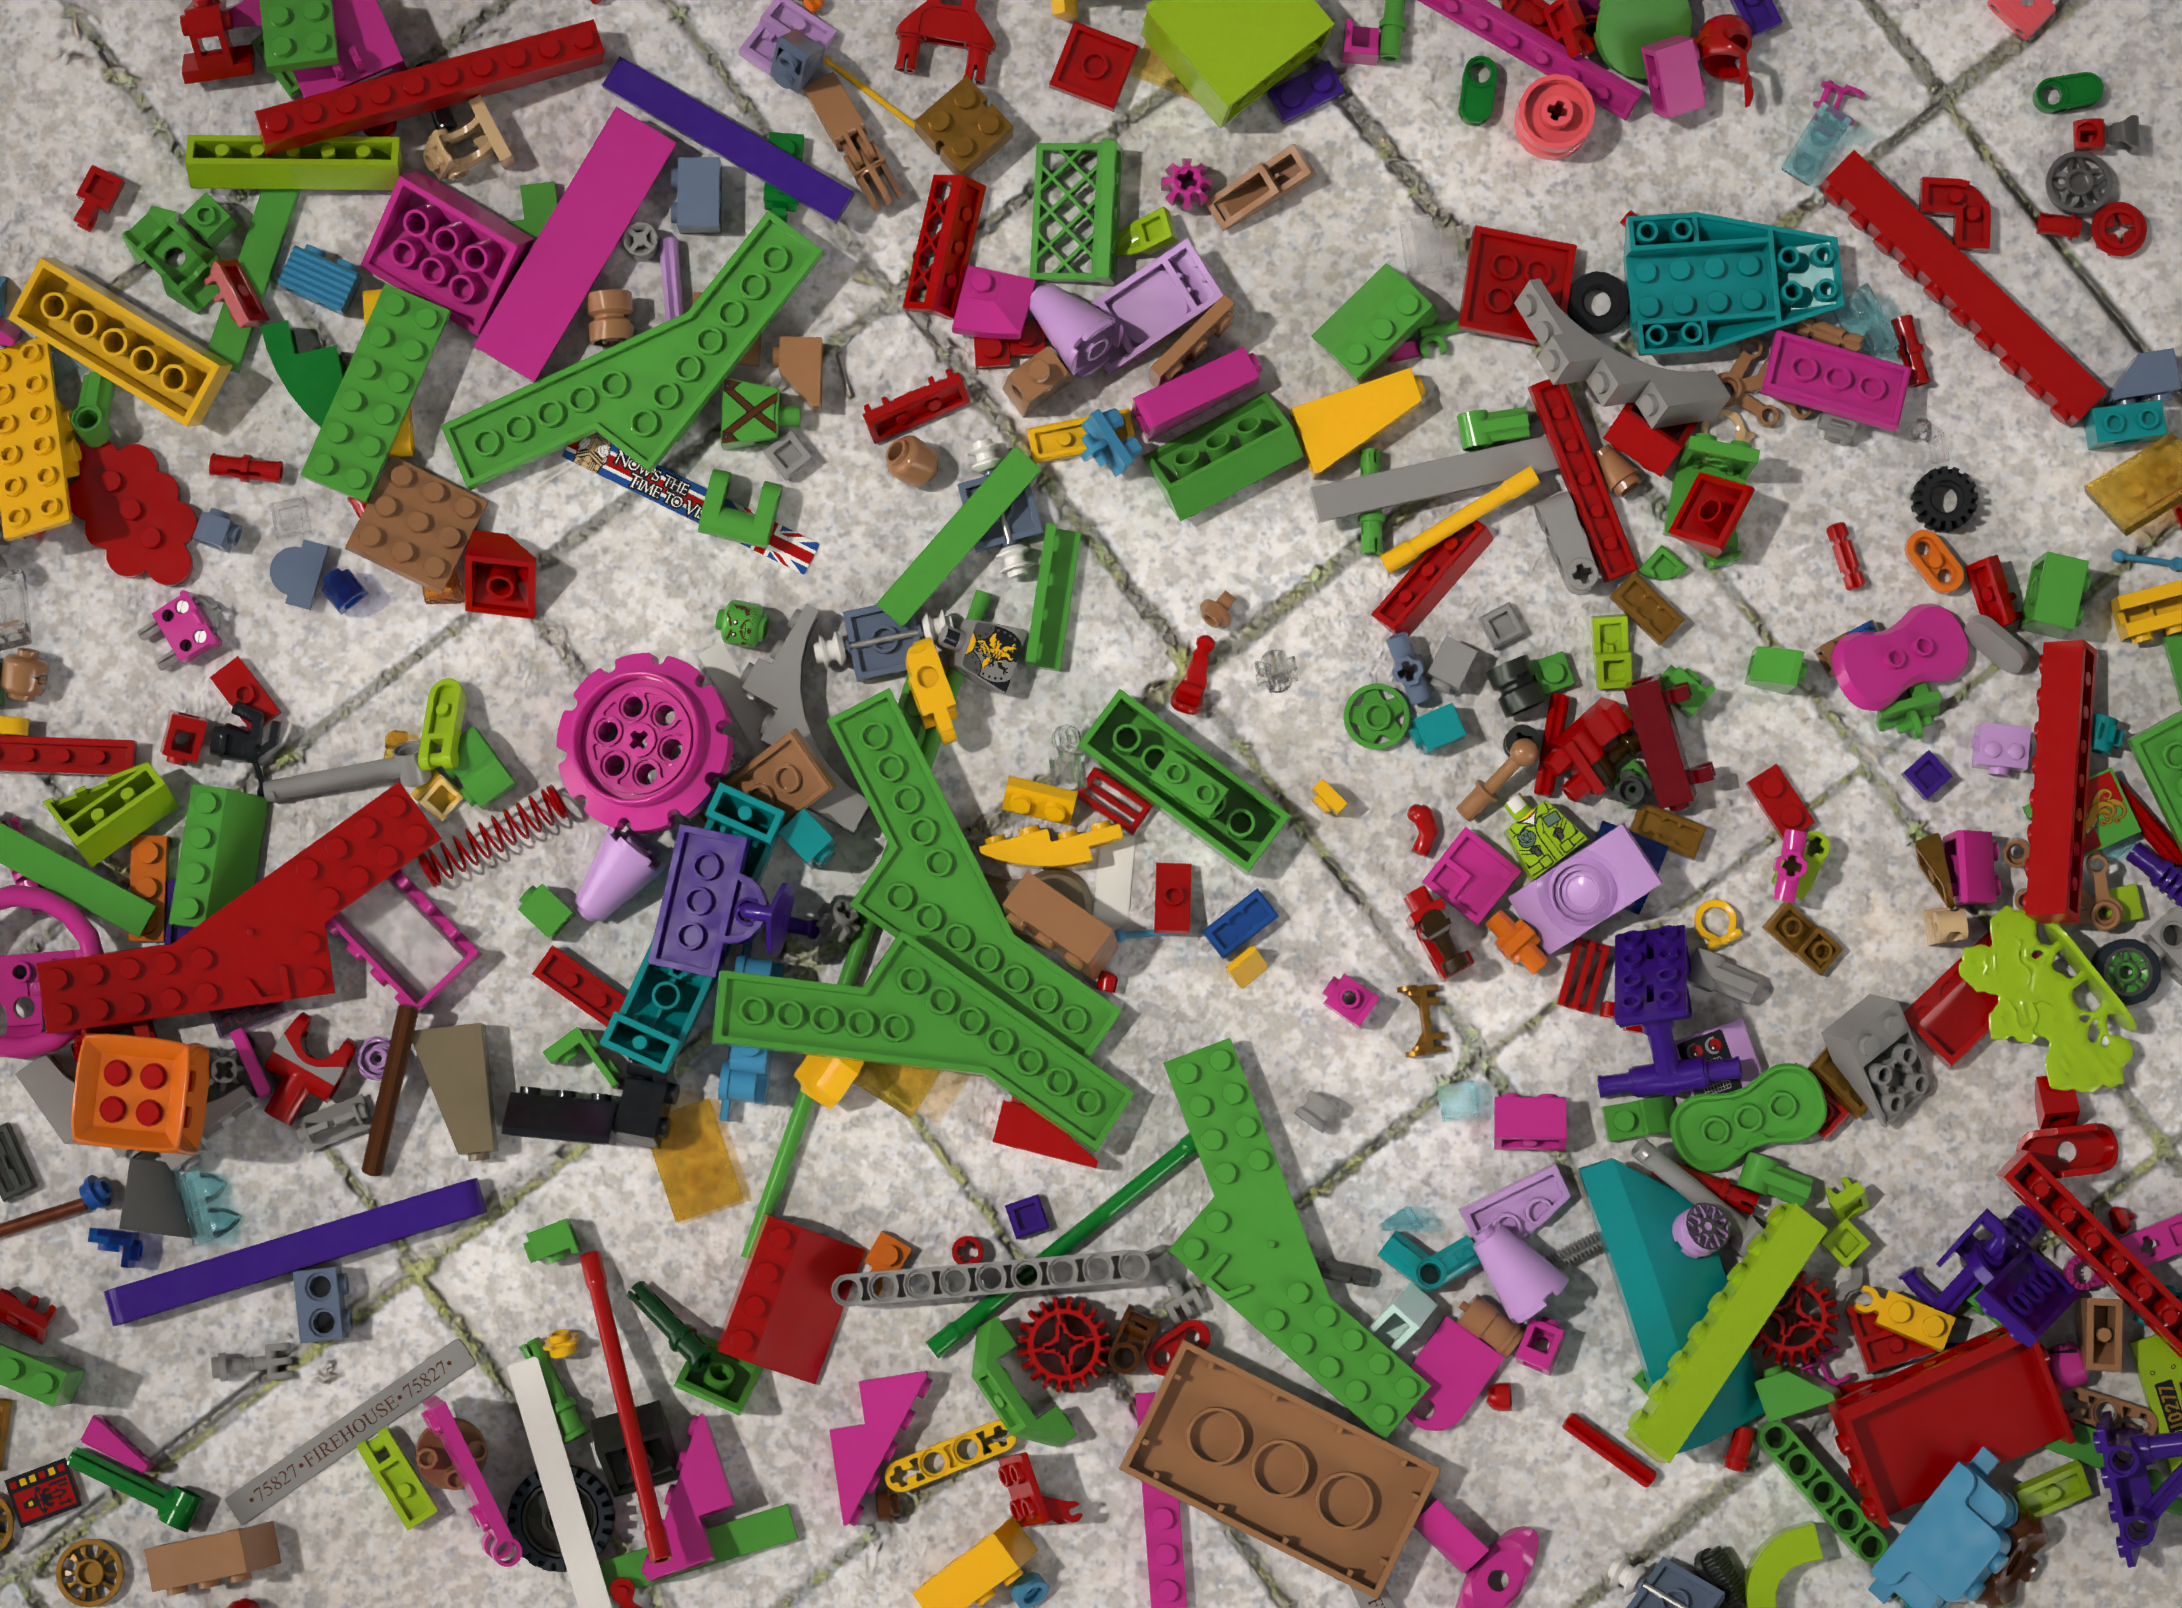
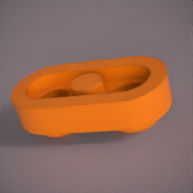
M1919 530L1907 539L1904 548L1905 555L1933 591L1939 594H1949L1959 588L1964 579L1963 568L1934 532ZM1921 543L1927 547L1926 555H1920L1917 552V544ZM1939 571L1948 573L1949 581L1947 583L1939 580Z

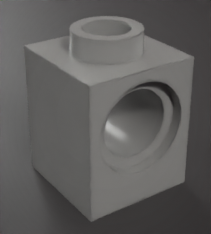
M1446 635L1425 675L1426 678L1431 680L1429 685L1445 694H1448L1450 690L1456 693L1478 651Z

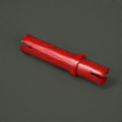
M1675 1162L1729 1206L1744 1211L1749 1215H1752L1755 1208L1753 1207L1757 1205L1760 1194L1730 1183V1179L1725 1177L1720 1180ZM1652 1171L1651 1176H1653V1177H1658V1176Z

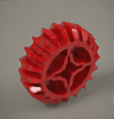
M1801 1271L1798 1281L1794 1280L1788 1290H1793L1789 1301L1785 1305L1776 1306L1769 1316L1771 1320L1776 1321L1781 1327L1778 1343L1770 1339L1763 1328H1761L1757 1334L1758 1338L1751 1344L1753 1349H1758L1763 1344L1766 1346L1762 1353L1764 1359L1769 1358L1773 1351L1776 1352L1775 1364L1777 1365L1783 1362L1784 1355L1789 1356L1791 1367L1796 1366L1795 1356L1802 1355V1360L1807 1365L1810 1363V1357L1807 1352L1811 1350L1816 1357L1821 1358L1823 1353L1818 1345L1821 1343L1828 1348H1831L1833 1345L1832 1341L1825 1334H1838V1328L1828 1324L1829 1322L1840 1320L1839 1313H1828L1829 1309L1837 1306L1836 1299L1824 1301V1298L1830 1293V1288L1826 1286L1818 1292L1816 1290L1820 1283L1818 1277H1814L1809 1285L1806 1284L1807 1273L1805 1271ZM1804 1293L1809 1295L1818 1305L1821 1312V1321L1813 1319L1812 1316L1805 1314L1801 1310ZM1797 1301L1795 1305L1796 1315L1802 1321L1798 1324L1794 1322V1326H1789L1788 1333L1785 1335L1787 1330L1785 1318L1780 1317V1315L1784 1312L1788 1314V1310H1792L1794 1302ZM1799 1330L1817 1331L1808 1342L1798 1346H1789L1795 1332Z
M1055 1296L1052 1298L1053 1309L1048 1310L1046 1303L1041 1301L1039 1307L1043 1314L1038 1316L1033 1310L1028 1312L1029 1317L1035 1320L1032 1326L1026 1322H1021L1020 1327L1029 1331L1028 1337L1023 1335L1016 1337L1017 1342L1027 1343V1349L1017 1350V1356H1029L1030 1360L1024 1362L1021 1367L1023 1370L1030 1368L1032 1365L1036 1368V1371L1030 1376L1032 1381H1035L1040 1374L1046 1377L1042 1383V1388L1047 1389L1050 1381L1054 1380L1057 1381L1055 1387L1057 1393L1062 1391V1382H1069L1070 1392H1075L1076 1385L1074 1381L1077 1379L1081 1380L1085 1388L1090 1385L1085 1377L1089 1372L1096 1379L1100 1378L1101 1374L1094 1368L1096 1363L1104 1367L1108 1366L1109 1362L1100 1358V1353H1109L1111 1347L1102 1346L1101 1340H1108L1112 1338L1111 1332L1100 1334L1098 1328L1105 1326L1107 1321L1106 1319H1101L1095 1323L1092 1320L1098 1313L1096 1307L1091 1309L1087 1315L1083 1312L1087 1303L1085 1300H1081L1078 1309L1072 1308L1073 1297L1067 1296L1066 1307H1060L1059 1298ZM1064 1314L1074 1315L1082 1319L1089 1326L1092 1333L1085 1335L1071 1334L1066 1327ZM1053 1316L1056 1328L1055 1336L1050 1341L1034 1345V1338L1038 1328L1044 1321ZM1060 1325L1063 1327L1064 1334L1069 1335L1068 1339L1072 1337L1074 1341L1083 1340V1342L1075 1343L1074 1346L1069 1347V1363H1066L1065 1355L1060 1354L1061 1349L1057 1352L1055 1348H1045L1059 1341ZM1094 1344V1351L1089 1362L1082 1369L1075 1372L1073 1364L1074 1352L1080 1347ZM1047 1353L1058 1355L1063 1364L1064 1374H1057L1046 1369L1036 1355Z

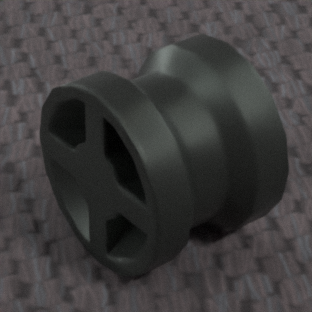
M1521 724L1509 730L1503 739V749L1508 758L1510 757L1512 744L1518 739H1522V737L1532 740L1539 750L1541 740L1538 732L1533 727Z

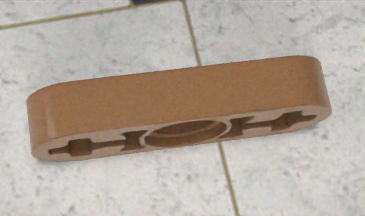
M2080 1387L2064 1391L2060 1397L2061 1403L2064 1396H2071L2072 1391L2075 1393L2074 1399L2084 1403H2089V1396L2093 1397L2087 1408V1418L2083 1417L2086 1410L2078 1407L2070 1409L2069 1413L2073 1420L2096 1427V1423L2100 1422L2096 1417V1408L2099 1404L2108 1402L2114 1408L2113 1422L2115 1429H2118L2117 1426L2123 1418V1407H2126L2125 1416L2139 1418L2140 1414H2143V1421L2148 1424L2146 1429L2139 1430L2141 1433L2149 1432L2150 1435H2154L2156 1432L2157 1419L2149 1409ZM2062 1403L2063 1408L2067 1410V1404ZM2121 1422L2122 1428L2132 1427L2136 1429L2132 1424Z

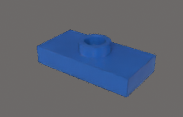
M1257 888L1205 928L1202 934L1224 960L1277 919L1279 915Z

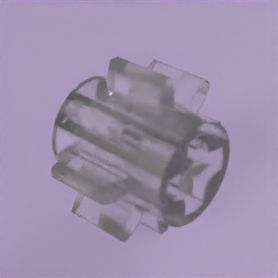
M1284 650L1265 652L1261 661H1255L1254 663L1257 685H1266L1269 693L1287 691L1291 687L1292 681H1298L1295 656L1287 658Z

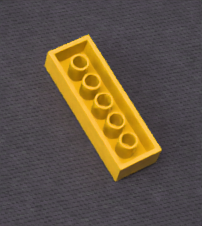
M57 258L39 259L8 317L12 322L186 427L201 425L233 366L231 363Z

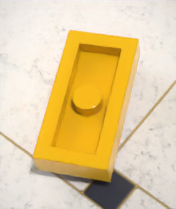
M1009 775L1002 810L1070 826L1078 792Z

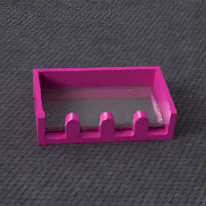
M401 869L326 922V928L335 937L341 933L348 940L349 943L345 948L359 962L365 958L374 967L370 974L383 987L389 983L398 992L394 998L399 1004L415 1006L418 1008L419 1013H422L426 1007L482 955L473 943Z

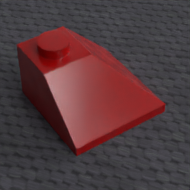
M472 530L465 553V611L535 619L536 558L508 534Z

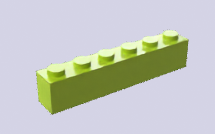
M188 135L185 165L190 187L195 189L394 190L399 176L403 175V155L400 137L339 136L269 156L265 155L260 136Z

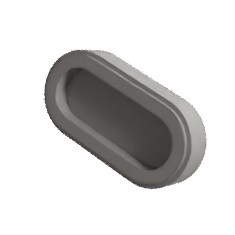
M1975 615L1964 628V634L1968 642L2000 669L2016 673L2027 663L2029 654L2026 647L1992 618L1985 615Z

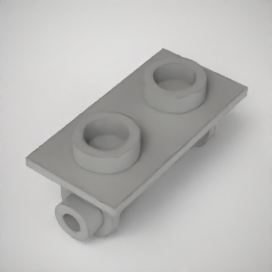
M362 1094L295 1119L298 1129H296L300 1142H304L307 1153L371 1128L372 1119Z

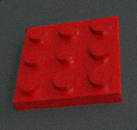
M1475 225L1472 230L1457 329L1540 345L1514 302L1529 280L1541 279L1557 306L1567 314L1577 245Z

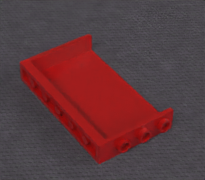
M2001 1325L1827 1403L1839 1434L1835 1436L1837 1446L1844 1456L1847 1455L1851 1468H1848V1475L1855 1488L1860 1489L1863 1500L1860 1501V1506L1868 1521H1873L1884 1529L1891 1526L1887 1516L1929 1498L1958 1461L1970 1463L1983 1446L2001 1460L1996 1466L1998 1467L2057 1439L2068 1444L2076 1442L2072 1432L2075 1429L2074 1421L2070 1413L2063 1408L2060 1397L2063 1395L2062 1389L2056 1378L2051 1376L2048 1364H2050L2049 1354L2045 1347L2039 1344L2038 1340L2028 1348L2023 1343L2014 1340L2008 1333V1329Z

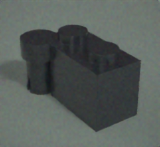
M628 1058L632 1060V1063L627 1062L626 1072L632 1078L626 1077L612 1131L620 1142L660 1149L662 1139H667L670 1133L671 1118L668 1116L671 1105H676L680 1092V1086L673 1076L675 1061L667 1073L664 1074Z

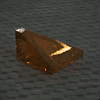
M456 568L442 595L422 586L426 604H459L465 602V595Z

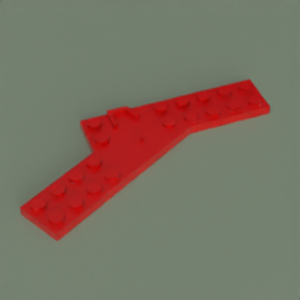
M399 781L174 943L37 962L46 1034L335 993L326 922L442 838Z

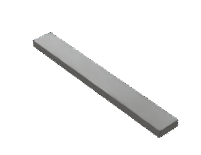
M1542 436L1311 487L1309 491L1317 523L1503 483L1528 466L1532 467L1536 475L1557 471L1559 467L1547 437Z

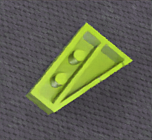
M149 762L106 777L107 782L87 789L85 785L74 789L75 794L55 801L54 798L42 801L91 868L179 807L169 788Z

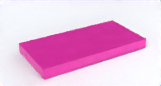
M1776 330L1760 394L1896 432L1912 368Z

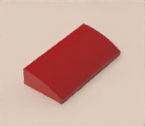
M1990 930L1973 946L1983 944L1990 947L1992 945ZM2036 951L2032 953L2034 959L2040 957ZM1962 957L1903 1013L1909 1028L1949 1070L1990 1031L1989 1014L1998 1004L1997 995L1976 992L1960 976L1958 970Z

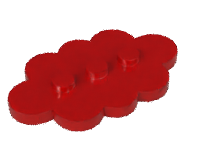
M81 440L78 443L82 454V459L78 461L80 477L70 485L68 490L71 512L79 519L86 521L85 535L88 541L96 548L106 550V559L110 568L120 576L137 578L148 573L154 581L166 587L184 583L190 577L193 569V558L186 545L193 540L192 537L199 520L195 511L186 503L180 501L178 482L169 474L159 472V462L155 454L145 446L129 444L118 450L108 440L104 445L93 448L85 445Z

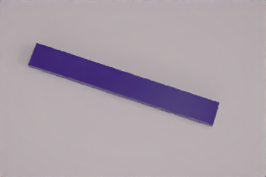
M621 56L602 84L605 90L837 224L855 195L853 191Z

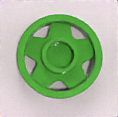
M1369 684L1359 688L1350 696L1345 705L1343 720L1345 729L1354 742L1367 749L1381 750L1393 746L1404 736L1409 725L1410 713L1407 702L1397 690L1384 684ZM1379 690L1388 692L1394 698L1384 700ZM1363 694V704L1352 706L1355 699ZM1403 711L1404 720L1402 728H1400L1395 718ZM1350 723L1360 726L1359 736L1356 735ZM1379 736H1384L1390 740L1384 743H1374Z

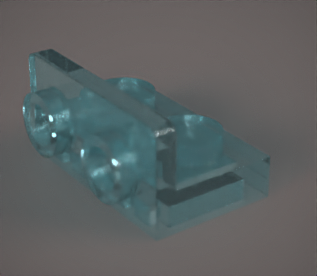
M1869 283L1855 288L1848 297L1844 298V307L1832 311L1840 328L1847 330V334L1853 332L1864 337V344L1859 353L1880 359L1891 354L1900 345Z

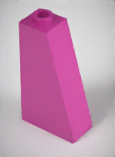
M1243 346L1134 397L1132 413L1146 439L1150 441L1259 384L1260 375L1258 373L1262 371V367L1255 354L1252 352L1248 355Z

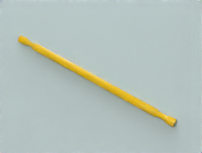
M825 56L822 62L834 68L837 73L915 130V121L845 69L837 66L829 57Z

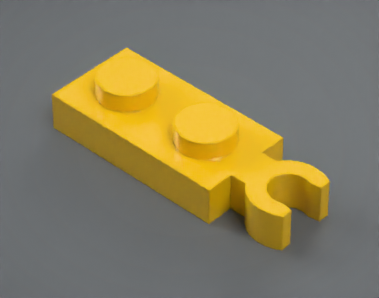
M1862 1286L1860 1292L1867 1294L1871 1298V1304L1864 1306L1856 1302L1853 1307L1856 1312L1860 1314H1870L1873 1312L1878 1315L1874 1323L1875 1325L1936 1351L1942 1352L1954 1325L1955 1317L1894 1291L1888 1290L1885 1298L1879 1297L1878 1292L1873 1287Z

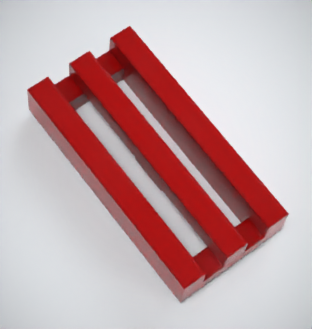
M1096 767L1092 769L1077 791L1078 800L1108 820H1111L1114 824H1120L1121 828L1132 836L1153 807V805ZM1094 779H1099L1141 807L1140 813L1135 812L1093 784ZM1089 789L1134 819L1132 825L1085 794L1086 791Z
M1581 937L1574 940L1556 1005L1586 1014L1592 1013L1608 957L1609 945L1599 944ZM1581 946L1586 947L1587 950L1572 1001L1566 1000ZM1594 950H1596L1600 954L1586 1003L1582 1005L1579 1003Z

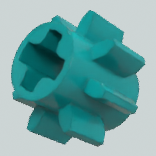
M2093 714L2091 752L2110 755L2112 748L2118 749V747H2121L2125 731L2117 729L2118 719L2107 715Z

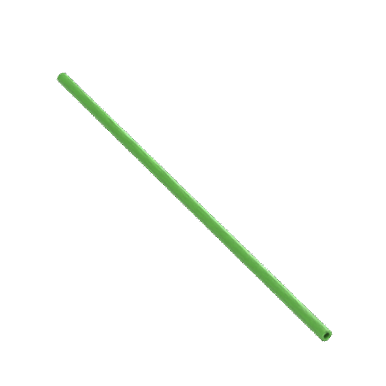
M976 590L966 619L984 621L992 595ZM949 667L946 677L956 701L964 676ZM935 726L927 729L921 748L930 769H932L941 743ZM888 842L886 843L882 858L890 848ZM862 914L858 923L860 929L853 937L837 982L839 985L855 986L877 925ZM800 1090L741 1254L742 1257L747 1259L764 1214L766 1213L771 1216L775 1214L814 1103V1099Z

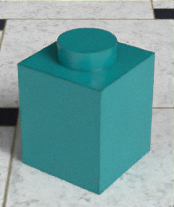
M1453 703L1414 718L1411 722L1413 728L1408 730L1415 748H1422L1424 755L1462 740L1466 736Z

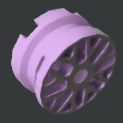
M1706 1202L1697 1203L1676 1217L1672 1225V1235L1674 1242L1678 1241L1682 1247L1681 1252L1688 1257L1697 1259L1699 1257H1707L1726 1245L1730 1235V1226L1726 1216L1718 1207Z

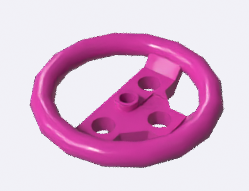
M9 885L0 888V910L11 907L39 909L63 922L80 946L78 950L0 956V1004L6 1009L7 1018L6 1036L0 1035V1057L26 1060L60 1050L72 1041L74 1037H77L82 1030L52 1034L44 1032L45 1020L36 963L57 958L64 959L104 953L97 930L77 905L45 888ZM24 966L27 970L26 976L17 975V968ZM22 997L30 998L35 1006L33 1014L27 1018L20 1016L16 1010V1004Z

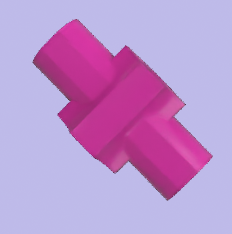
M1785 829L1781 856L1775 857L1773 863V870L1777 872L1773 895L1775 900L1795 903L1799 878L1801 875H1805L1808 862L1803 859L1807 832ZM1788 856H1793L1794 863L1799 864L1798 872L1792 871V876L1786 875V869L1781 868L1782 860L1788 861Z

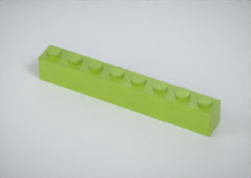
M1784 1203L1777 1205L1771 1210L1766 1219L1768 1224L1761 1234H1757L1747 1246L1748 1253L1743 1261L1737 1263L1730 1270L1727 1276L1729 1281L1722 1292L1716 1293L1707 1305L1709 1311L1702 1321L1695 1323L1687 1335L1689 1338L1688 1342L1682 1350H1678L1670 1358L1668 1371L1662 1379L1657 1380L1648 1391L1649 1399L1643 1408L1635 1411L1628 1421L1629 1428L1624 1437L1656 1462L1671 1463L1828 1229L1798 1204Z

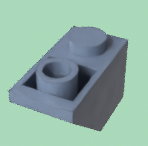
M797 29L780 36L776 42L770 76L781 87L790 88L799 94L822 65L825 47Z
M2174 348L2139 353L2130 361L2106 395L2104 405L2132 404L2150 399V401L2162 400V403L2171 401L2172 395L2182 389Z

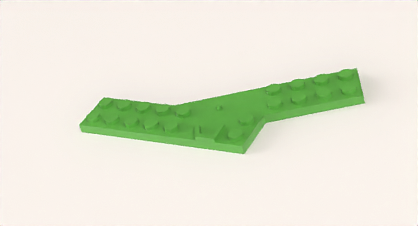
M768 210L688 312L440 425L466 487L469 490H473L595 433H599L636 463L652 473L676 441L679 442L698 418L699 412L825 253Z
M890 688L827 719L826 721L890 846L849 905L894 937L901 930L1080 1055L1089 1059L1122 1010L1014 935Z

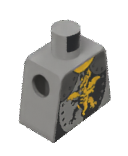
M964 619L959 630L945 625L939 633L938 645L952 650L948 660L950 668L988 692L1006 694L1028 631L981 620Z

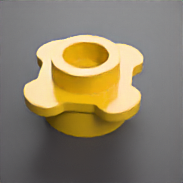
M569 1329L556 1330L548 1335L549 1338L544 1340L543 1350L549 1351L551 1358L566 1357L578 1351L576 1343H578L579 1333L570 1332Z

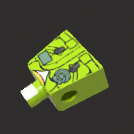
M1519 793L1503 805L1515 820V823L1504 831V835L1530 882L1587 840L1586 836L1547 800H1544L1532 809L1521 793Z

